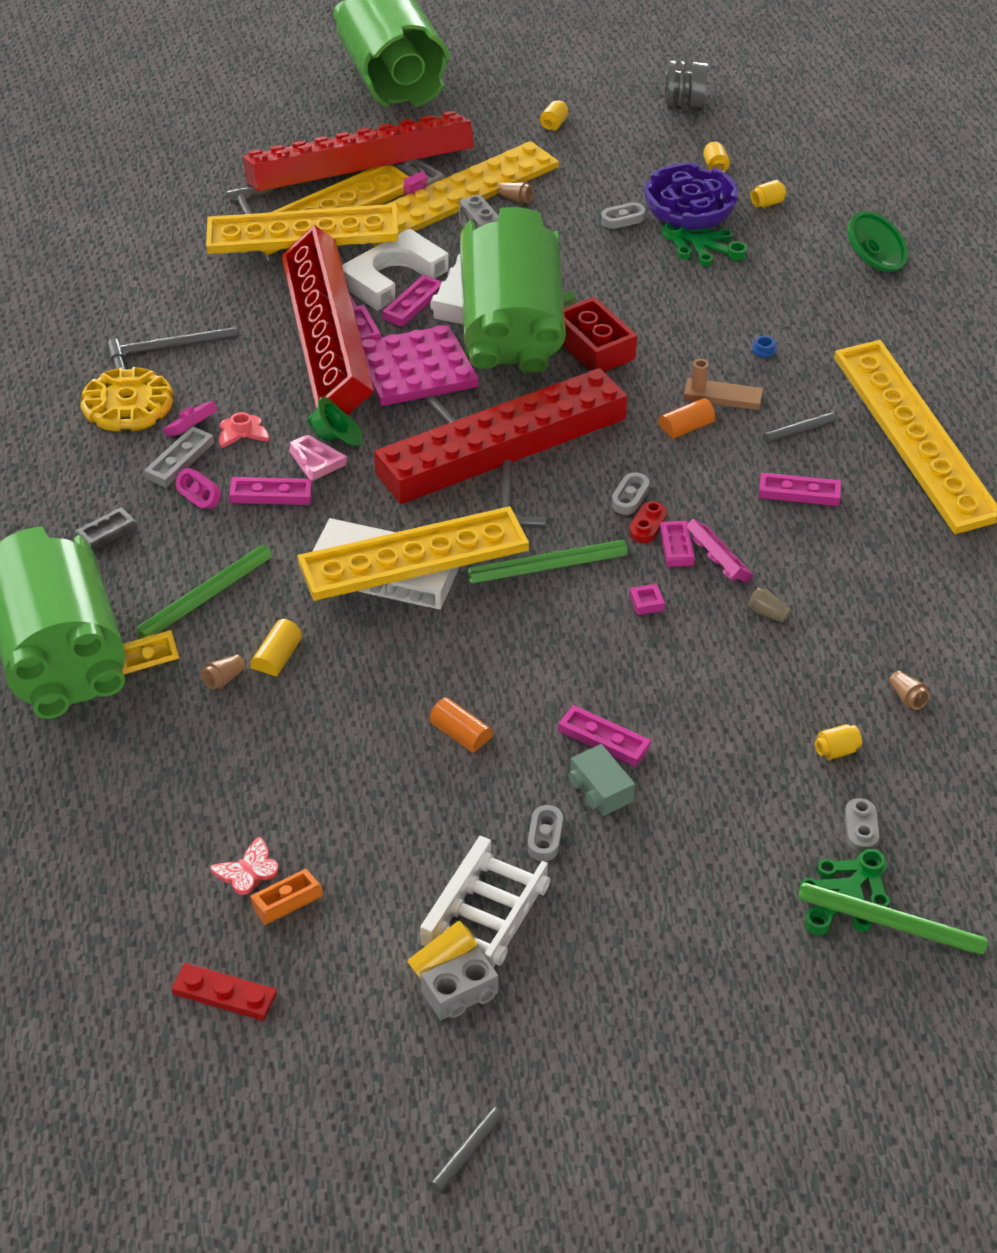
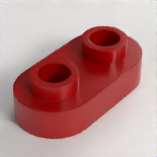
M655 501L643 504L630 524V537L639 543L653 541L660 531V522H665L667 510L665 506Z

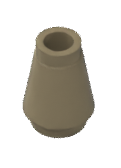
M758 587L747 604V607L752 609V613L777 622L779 621L782 624L791 612L790 608L766 588L763 590Z

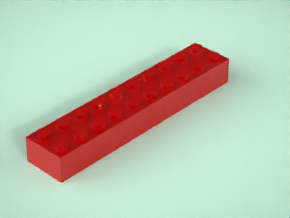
M448 111L442 113L440 117L428 115L421 117L420 121L403 120L400 121V125L392 126V124L379 125V129L375 130L362 128L358 129L357 133L350 135L349 132H342L336 134L335 138L330 139L323 136L314 138V142L306 143V141H296L289 147H284L283 145L270 147L271 150L264 152L260 149L251 150L248 152L249 155H244L242 158L246 181L259 192L474 148L471 121L464 118L463 115L455 113V111Z
M314 225L282 255V260L316 409L318 408L317 405L320 397H327L342 411L350 415L359 404L371 396L374 388L336 241Z
M598 368L374 451L375 474L401 505L501 467L502 463L506 460H511L512 462L625 420L627 395Z

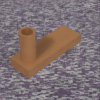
M696 359L693 362L692 378L687 379L684 400L697 401L706 398L711 404L760 410L763 388L708 381V361Z

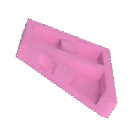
M305 435L290 442L289 452L311 481L346 466L347 456L310 435Z

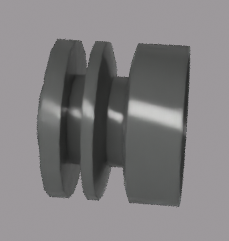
M670 60L665 82L667 107H672L673 97H678V108H681L684 98H688L689 108L704 109L708 62L693 61L691 71H686L685 61H681V70L678 71L675 70L676 60Z

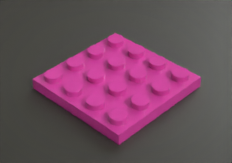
M438 325L434 328L413 330L408 333L391 334L374 340L365 339L362 341L374 393L381 406L479 387V378L449 325Z

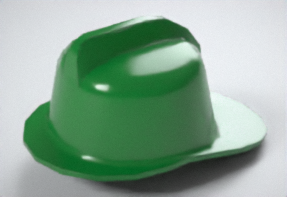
M320 397L317 405L318 408L307 419V423L322 440L332 441L341 439L351 446H360L362 444V430L358 424L331 399Z

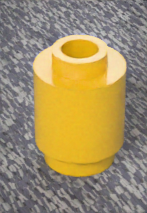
M559 100L551 102L540 115V123L543 128L556 131L568 117L567 105Z
M710 142L706 145L703 156L708 169L712 171L714 167L725 172L730 166V160L725 147L718 142Z
M778 180L758 185L750 193L751 202L756 208H766L784 201L786 189Z
M845 724L821 731L815 740L817 753L820 756H824L828 761L855 753L862 746V737L855 725L849 726Z

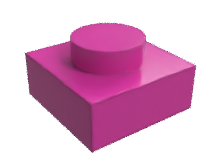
M421 171L406 178L403 184L404 195L402 196L404 197L411 193L415 195V191L425 189L428 176Z
M657 584L630 588L629 597L637 615L664 611L665 602Z

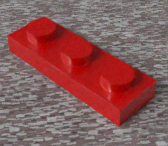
M184 963L171 988L173 995L261 1021H265L277 996V989L189 963Z

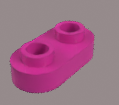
M190 468L183 469L178 474L176 488L192 503L203 509H213L218 505L221 492L215 483L199 471Z

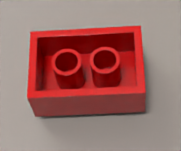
M595 296L564 308L566 337L562 346L589 371L600 368L603 372H606L636 359L638 335Z

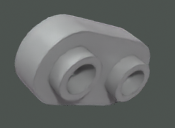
M627 203L606 208L601 213V224L609 229H617L641 223L645 219L646 209L639 203Z
M629 473L624 476L612 495V508L615 512L629 515L637 511L649 491V479L647 476L641 473Z
M853 799L847 803L844 814L848 845L858 852L875 849L879 841L876 807L866 799Z
M543 805L536 808L532 814L527 849L529 855L535 860L549 861L558 854L563 827V814L557 807Z

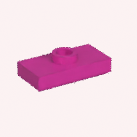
M214 401L200 404L194 409L189 407L180 412V418L165 427L163 431L168 437L181 435L216 412L218 408Z
M687 521L660 522V534L667 567L694 566L695 557L690 533L686 527L688 525Z

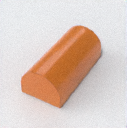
M702 398L661 415L658 419V425L674 439L715 422V411L711 402L706 398Z
M447 697L438 701L431 711L430 723L472 753L493 737L492 728Z
M304 869L251 895L250 898L255 913L262 923L267 925L323 897V891L319 882L307 869Z

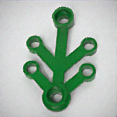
M667 222L662 228V236L674 242L677 248V256L681 259L691 257L692 250L686 246L684 241L692 244L699 256L698 263L702 266H710L713 262V256L707 252L706 248L727 254L733 261H741L746 258L747 245L745 243L735 241L727 246L714 241H731L733 232L729 229H721L716 232H711V227L701 230H685L682 226L681 228L672 227Z
M875 849L863 851L856 860L833 861L823 859L818 863L817 873L824 880L805 878L800 883V886L803 883H808L864 900L861 886L868 879L872 892L870 902L877 904L875 900H882L885 904L881 906L889 908L890 898L885 894L881 879L886 873L887 862L884 855ZM822 867H830L832 871H825ZM836 873H854L850 878L831 879ZM825 907L810 908L806 913L805 928L814 935L826 934L830 929L832 917L838 911ZM853 916L852 926L855 930L859 932L870 930L872 922L867 921V924H860L857 920L861 918ZM813 922H820L822 925H817Z

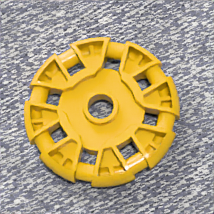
M132 367L130 370H123V368H116L100 374L97 380L92 379L87 384L81 395L82 401L80 406L86 419L91 423L96 422L97 427L112 432L131 429L132 432L155 425L157 419H163L169 413L173 405V390L164 377L157 376L156 372L149 369Z

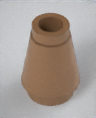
M527 182L501 183L498 188V194L500 197L523 205L524 203H531L534 189Z
M234 655L207 663L201 671L202 680L211 690L216 688L222 689L245 669V662L241 656Z
M896 671L890 676L889 684L907 708L911 707L914 710H919L928 703L930 692L927 685L902 671Z

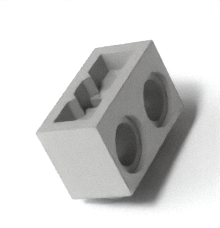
M481 195L459 200V222L463 227L470 220L475 223L476 229L485 224L498 221L499 216Z
M479 947L422 973L421 992L440 1021L449 1016L455 1018L463 1014L468 1007L478 1002L485 1004L494 998L495 994L498 993V974Z

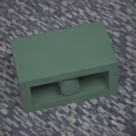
M602 744L571 758L570 772L568 774L571 784L576 789L580 788L583 791L588 805L592 809L597 808L602 816L634 802L635 783Z

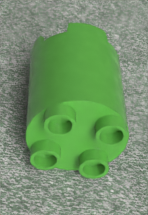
M344 0L335 6L333 17L336 21L338 37L377 102L388 108L390 103L410 101L415 107H419L433 100L444 88L441 77L445 71L446 62L451 57L444 42L416 0Z
M519 207L500 208L498 221L485 224L476 229L475 223L470 220L460 234L465 345L469 350L470 364L476 368L489 369L498 364H519V369L524 373L543 372L549 367L548 357L561 348L566 337L558 231H553L552 233L544 227L540 212Z
M41 526L16 532L0 541V658L7 684L11 691L21 700L32 704L34 713L43 719H53L61 716L67 711L70 704L87 701L96 696H111L119 692L125 684L122 671L125 663V649L93 550L89 543L80 535L75 537V542L61 538H49Z

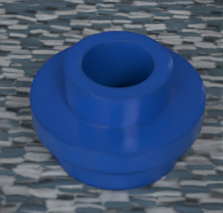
M759 336L752 344V352L759 357L767 358L776 354L777 346L775 340L769 336Z

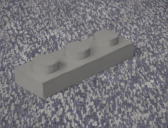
M192 426L144 470L145 479L167 488L183 469L188 468L214 444L213 435Z

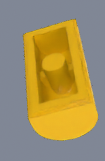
M278 620L250 662L251 669L277 677L302 639L300 628L290 620Z
M172 631L124 643L125 663L122 671L123 674L179 659Z
M457 921L409 958L407 962L421 979L422 973L471 951L479 944L469 929L461 921Z

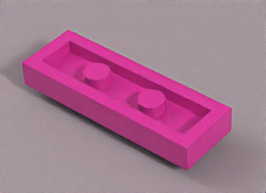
M422 275L382 311V319L404 327L431 302L434 295L438 294L442 282L427 275Z
M761 473L759 498L839 506L841 480Z
M232 477L229 499L230 503L311 505L313 486L310 479Z
M695 519L688 523L686 527L693 534L691 539L700 547H705L708 550L707 556L716 564H722L724 567L722 572L733 581L739 579L745 583L752 579L754 574L708 526Z
M575 705L569 709L558 723V732L591 747L602 744L612 757L634 767L638 766L651 747L650 739Z

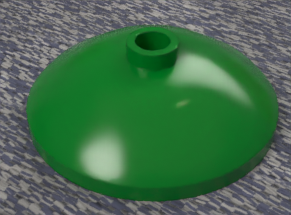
M860 211L849 220L847 231L850 244L859 258L867 265L879 271L895 272L906 264L908 260L906 242L900 231L888 219L875 212Z

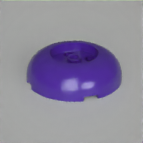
M678 163L662 167L652 173L651 179L645 184V199L652 214L663 223L667 222L675 228H681L682 226L685 230L707 229L720 224L732 213L738 196L737 186L730 176L714 167L712 171L700 168V164Z

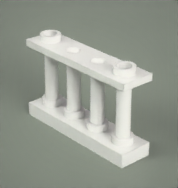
M479 836L420 926L421 945H428L450 928L449 922L453 916L457 918L460 915L498 931L491 944L475 938L479 944L475 948L479 947L493 968L496 964L501 966L507 955V945L537 896L539 894L544 895L549 887L550 877H547L548 863L542 861L535 873L531 874L495 859L494 855L491 854V840ZM491 870L527 886L521 896L518 897L479 881V875L482 871L487 872ZM475 892L513 909L506 920H503L465 904L464 899L468 893L472 895Z

